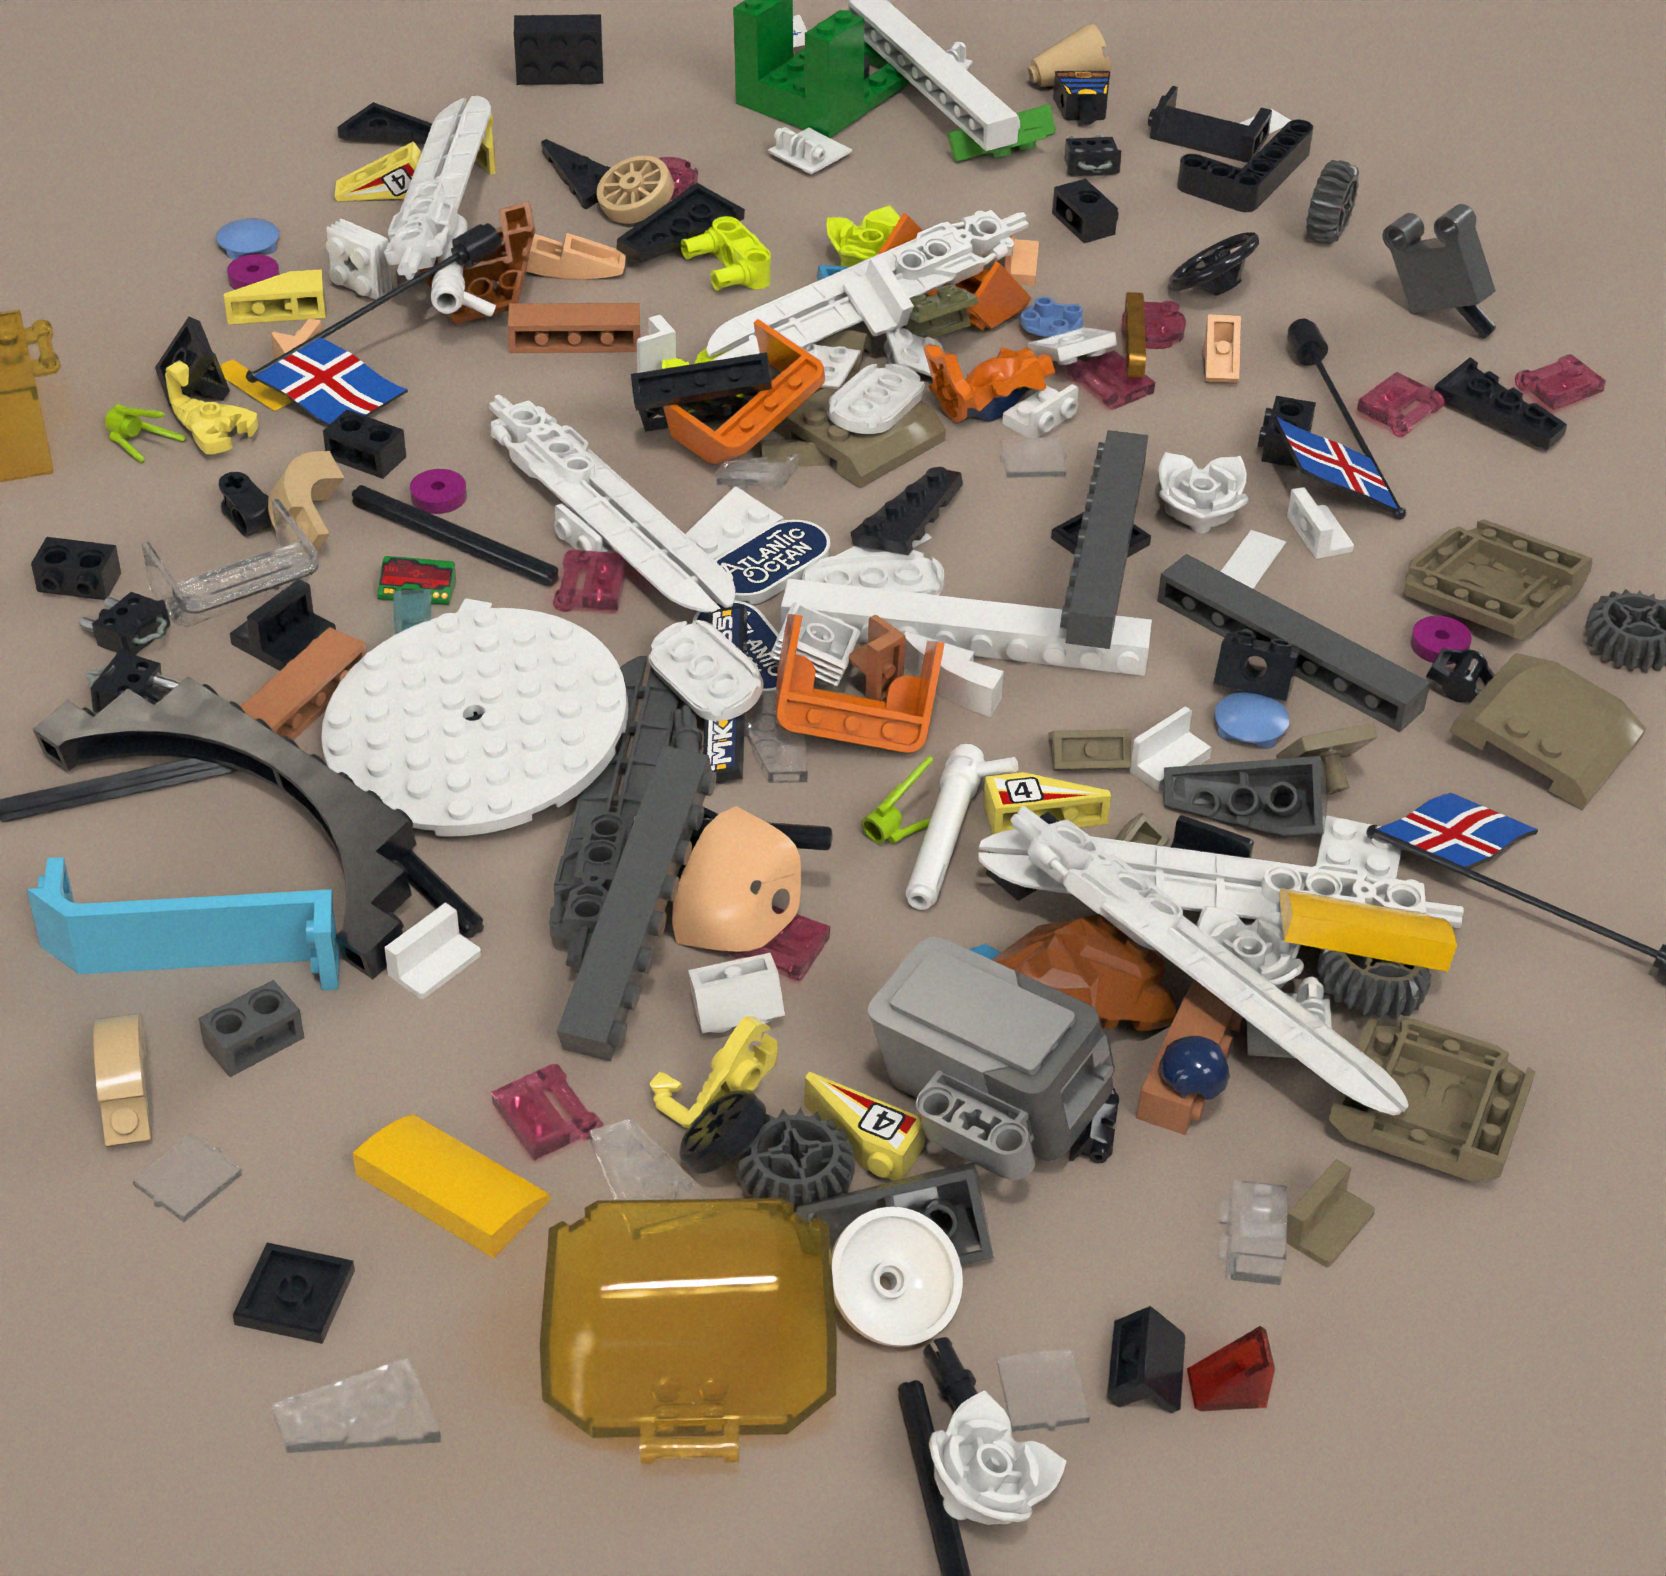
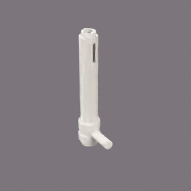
M458 215L459 220L455 232L447 236V243L443 247L444 253L439 256L438 263L452 256V240L467 231L468 224L463 216ZM455 261L435 274L432 280L431 302L439 312L450 314L457 311L461 305H464L489 317L493 315L496 307L495 304L464 291V264L459 265Z
M960 744L950 752L945 764L946 767L940 778L941 790L906 889L908 903L913 908L926 910L937 901L970 799L977 793L981 778L1017 772L1018 761L1015 757L985 762L982 751L972 744Z

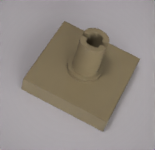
M1369 723L1302 736L1278 753L1276 758L1320 756L1326 767L1327 794L1345 791L1350 787L1341 758L1351 756L1377 738L1374 724Z

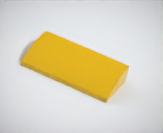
M1281 888L1279 893L1284 942L1445 972L1449 970L1457 948V941L1450 923L1445 918Z
M414 1114L404 1116L385 1126L353 1152L356 1176L492 1258H495L551 1200L550 1194Z

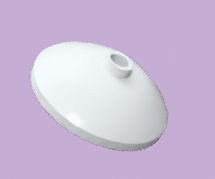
M884 1207L861 1215L852 1221L840 1234L833 1247L829 1262V1284L839 1312L859 1334L881 1345L907 1347L934 1337L947 1326L960 1303L963 1276L960 1260L953 1243L934 1221L910 1209ZM881 1275L890 1280V1290H886L881 1286Z

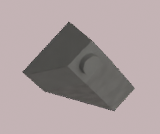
M1320 756L1164 768L1165 806L1168 808L1283 837L1324 834L1327 813L1326 767Z
M973 1162L911 1176L796 1207L806 1252L831 1254L838 1237L852 1221L878 1208L901 1207L919 1212L934 1221L953 1243L961 1265L994 1258L984 1202L975 1163Z

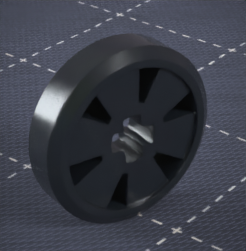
M748 1089L733 1091L720 1097L703 1110L687 1129L681 1141L680 1158L697 1174L713 1172L729 1164L758 1135L764 1123L766 1106Z

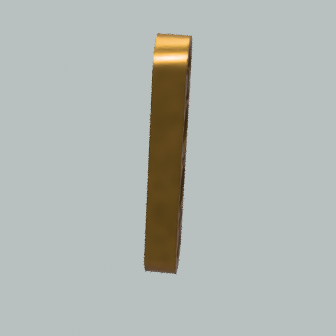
M1126 292L1125 299L1127 378H1144L1145 376L1144 295L1139 292Z

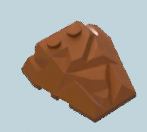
M529 201L499 209L502 227L496 228V231L500 236L501 246L497 248L495 254L473 267L468 268L464 265L463 268L464 291L495 304L496 307L493 315L509 311V304L519 303L536 230ZM436 257L434 266L438 264L439 257ZM429 268L419 269V271L423 273ZM436 273L425 279L431 289L432 280ZM461 305L457 311L448 314L455 325L487 317V315L464 305Z
M1100 914L1039 925L992 959L1015 970V973L1024 974L1091 1005L1096 1009L1099 1019H1103L1101 1025L1106 1029H1115L1119 1020H1129L1134 1024L1136 1030L1150 1031L1171 1026L1177 1014L1172 992L1160 983L1166 971L1164 960L1152 950L1136 943Z

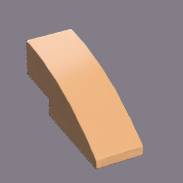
M566 233L563 243L534 234L526 272L561 279L585 280L607 278L623 274L626 254L616 248Z

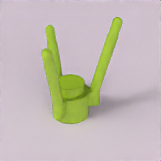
M116 404L115 407L108 411L105 417V427L111 432L109 439L122 446L140 463H143L145 458L124 438L137 436L141 429L181 442L186 440L184 435L143 422L138 417L164 418L165 414L161 411L130 408Z
M927 756L902 783L898 784L878 807L861 820V827L871 841L881 844L888 839L895 845L903 837L928 827L931 817L900 829L902 815L894 804L933 762L932 756Z

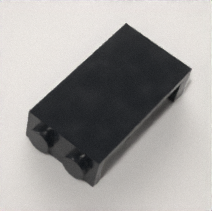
M1172 86L1165 96H1161L1157 108L1151 110L1148 118V126L1151 127L1150 139L1248 163L1258 153L1269 136L1272 110L1261 107L1248 126L1175 108L1178 87Z

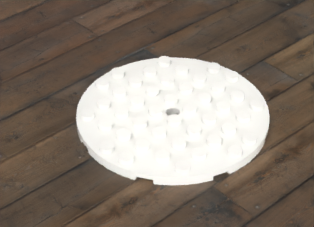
M482 607L457 613H445L392 636L366 653L350 669L334 691L326 708L321 737L323 753L330 769L336 773L344 772L353 780L356 786L364 791L371 790L375 792L383 803L394 810L398 808L404 811L413 822L412 828L434 830L436 836L486 834L532 821V814L544 810L553 804L559 808L587 788L604 771L616 753L615 746L621 733H625L627 726L628 697L623 674L608 648L590 632L570 621L543 612L515 608ZM473 712H477L478 715L482 714L479 720L469 721L465 719L474 716Z

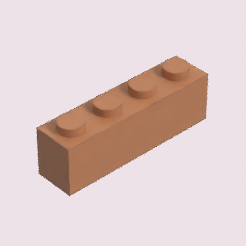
M640 303L509 304V353L637 352V339L640 338Z
M329 627L318 638L314 639L297 657L290 660L270 681H267L249 700L242 703L240 707L244 710L245 714L253 719L260 718L265 721L272 731L282 738L288 736L292 740L296 739L326 711L329 701L341 680L367 653L366 642Z
M1195 979L1192 980L1141 1088L1136 1119L1186 1135L1193 1119L1201 1120L1207 1100L1200 1093H1190L1186 1098H1183L1172 1086L1164 1082L1159 1063L1167 1045L1183 1037L1202 1036L1219 1044L1227 1060L1234 1041V1037L1230 1035L1233 1030L1240 1032L1245 1019Z

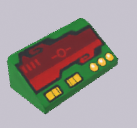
M384 556L377 594L378 599L449 605L456 585L455 564L452 561Z

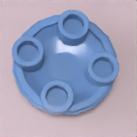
M238 219L222 226L217 232V243L226 250L227 256L231 259H237L246 254L258 252L271 254L277 250L276 241L279 239V229L273 223L264 219Z
M1046 296L1038 297L1035 299V305L1030 306L1021 313L1019 320L1021 326L1027 332L1038 336L1051 337L1081 328L1084 323L1082 317L1083 308L1078 304L1054 303L1052 298Z
M1246 691L1233 693L1221 699L1215 708V721L1218 724L1217 734L1227 741L1239 740L1245 743H1255L1260 748L1269 749L1277 744V739L1284 735L1289 727V714L1285 707L1274 698Z

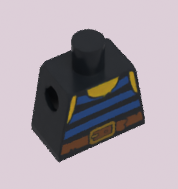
M1055 71L1053 99L1065 120H1080L1084 124H1092L1096 120L1106 119L1110 71Z

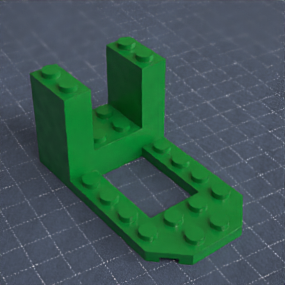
M745 0L733 7L736 104L802 129L811 128L831 138L910 83L864 41V18L856 16L848 10L835 12V14L805 32V48L794 55L793 0ZM864 54L869 58L871 65L880 67L879 70L864 79Z

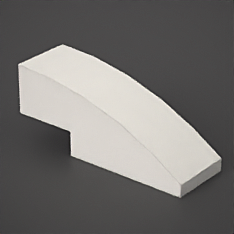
M905 631L904 667L913 676L920 677L927 641L937 640ZM945 643L936 693L968 710L991 717L1002 699L1004 671L975 663L974 651Z

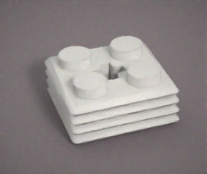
M341 218L339 219L340 222L336 221L335 225L331 224V227H326L328 239L326 249L329 252L330 259L329 277L334 284L342 285L356 291L361 296H367L374 300L392 291L390 265H388L384 254L388 244L386 237Z
M798 602L792 603L788 614L803 616L796 654L807 657L813 663L815 668L814 681L816 683L838 686L847 668L849 654L855 648L860 631ZM787 617L770 653V657L776 660L777 664L779 663Z

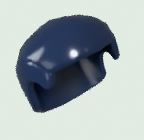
M1187 1036L1171 1042L1167 1045L1159 1063L1164 1082L1172 1086L1183 1098H1186L1190 1093H1200L1206 1100L1214 1099L1226 1089L1230 1078L1227 1060L1220 1045L1202 1036Z

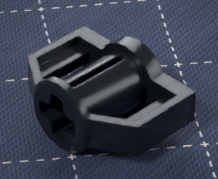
M1448 648L1441 649L1426 677L1442 686L1444 694L1449 699L1456 702L1468 701L1469 703L1481 692L1480 689L1476 688L1478 678L1480 677L1486 686L1495 676L1488 667L1486 658L1480 652L1470 649L1461 651ZM1476 659L1472 670H1469L1468 668L1472 660ZM1447 661L1455 663V668L1452 672L1444 669Z

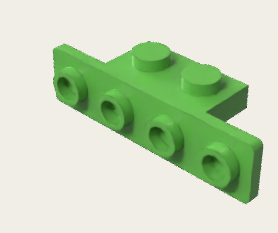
M1046 104L1016 113L1020 120L1018 141L1008 146L985 151L962 129L949 132L948 140L953 160L957 162L993 153L994 158L1012 154L1011 148L1016 146L1019 147V151L1036 147L1037 140L1044 139L1047 135L1056 132L1050 105Z

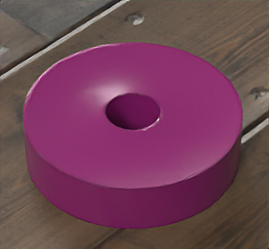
M259 254L239 257L233 260L227 268L229 284L235 290L280 275L276 260Z
M427 470L414 477L410 483L413 505L431 514L452 512L461 507L467 499L465 479L462 475L452 470Z
M1429 616L1419 620L1414 625L1411 647L1420 658L1433 663L1442 648L1461 651L1470 649L1472 636L1469 629L1458 620L1446 616ZM1447 661L1446 665L1455 664V663H1454V662H1448V661Z

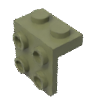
M956 285L940 287L937 289V294L928 297L926 295L913 296L909 299L914 308L912 313H910L907 325L903 326V328L923 338H936L969 327L971 325L966 308L978 304L977 296L956 287Z

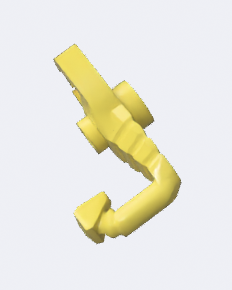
M179 360L166 368L167 390L174 415L177 416V419L181 421L183 426L192 431L195 443L205 454H216L232 449L231 437H228V432H231L235 426H237L238 434L247 432L248 439L254 435L258 429L256 412L228 404L205 403L194 398L190 399V397L182 394L181 386L188 385V365Z
M746 1016L741 1019L724 1047L713 1057L711 1062L712 1071L709 1074V1078L705 1081L703 1090L697 1097V1102L693 1104L690 1110L671 1098L672 1093L678 1092L682 1088V1084L667 1074L659 1072L649 1083L655 1094L653 1097L656 1103L655 1108L683 1127L689 1128L703 1110L720 1097L737 1090L748 1089L753 1091L760 1080L774 1067L777 1060L778 1042L765 1033L762 1039V1033L771 1030V1028L756 1017ZM751 1042H760L759 1047L753 1045V1051L749 1049Z

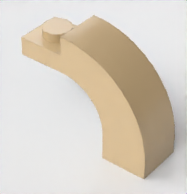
M330 451L307 452L294 458L269 494L268 510L275 530L287 529L302 557H313L330 535L313 504V501L329 500L344 479Z
M142 1013L95 1019L93 1030L94 1064L105 1146L152 1140L144 1077V1057L147 1056Z

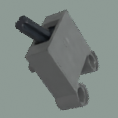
M1465 204L1454 206L1435 221L1434 233L1437 238L1421 240L1425 230L1424 224L1414 213H1406L1383 230V241L1391 251L1411 314L1456 308L1482 338H1486L1496 329L1495 324L1477 305L1496 292L1476 231L1477 220L1474 211Z

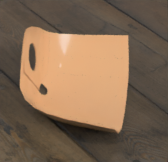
M737 806L719 813L704 828L691 852L689 861L679 881V888L673 901L672 926L676 944L712 950L741 952L761 948L777 936L796 916L800 904L801 861L796 845L790 838L766 821ZM759 880L761 881V887L757 891L758 894L755 895L751 892L750 887L752 882ZM779 889H786L789 894L788 906L784 912L776 914L772 909V898Z

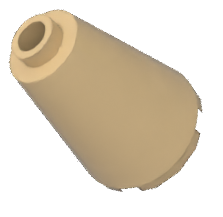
M1095 24L1085 25L1033 58L1031 66L1028 67L1031 82L1033 84L1037 83L1039 87L1054 86L1055 71H1110L1111 76L1110 57H1104L1102 48L1106 47V44Z

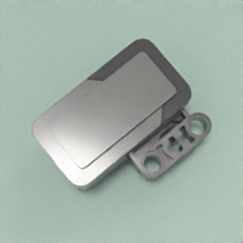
M929 937L918 943L868 1005V1014L890 1082L897 1089L917 1098L916 1108L926 1138L1003 1178L1019 1180L1026 1177L1035 1166V1157L1051 1161L1065 1155L1113 1091L1112 1076L1115 1066L1108 1034L1102 1031L1099 1015L1094 1007L1024 974L1015 973V970L945 938Z

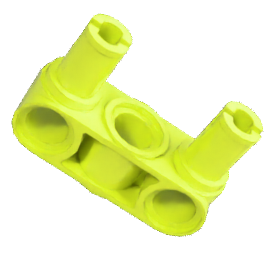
M728 216L719 217L713 221L712 227L706 230L704 234L681 240V251L685 259L711 253L724 264L725 268L712 270L710 273L712 276L710 277L711 284L716 291L737 284L744 285L750 289H764L770 285L771 253L736 218Z

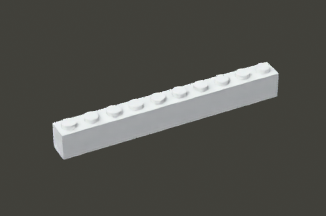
M847 0V10L856 16L864 18V41L985 151L1017 143L1018 130L1020 129L1019 116L889 1Z
M789 578L781 605V628L792 603L798 602L857 628L860 631L857 643L862 644L868 643L869 618L873 615H878L903 634L907 631L974 651L975 657L1141 676L1146 674L1152 619L1116 616L1110 649L1065 643L1067 629L1060 628L1062 609Z

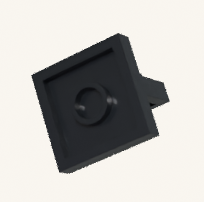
M188 316L155 366L170 406L172 405L169 400L165 373L167 372V367L179 360L188 365L189 368L188 385L181 386L183 395L190 397L195 390L204 397L213 396L224 400L230 392L215 353L212 352L201 322Z
M298 579L248 615L247 621L230 633L231 645L281 671L290 660L297 657L314 639L318 638L329 627L336 630V626L334 623L313 612L310 584Z

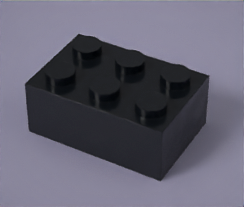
M601 14L514 15L517 85L603 84Z

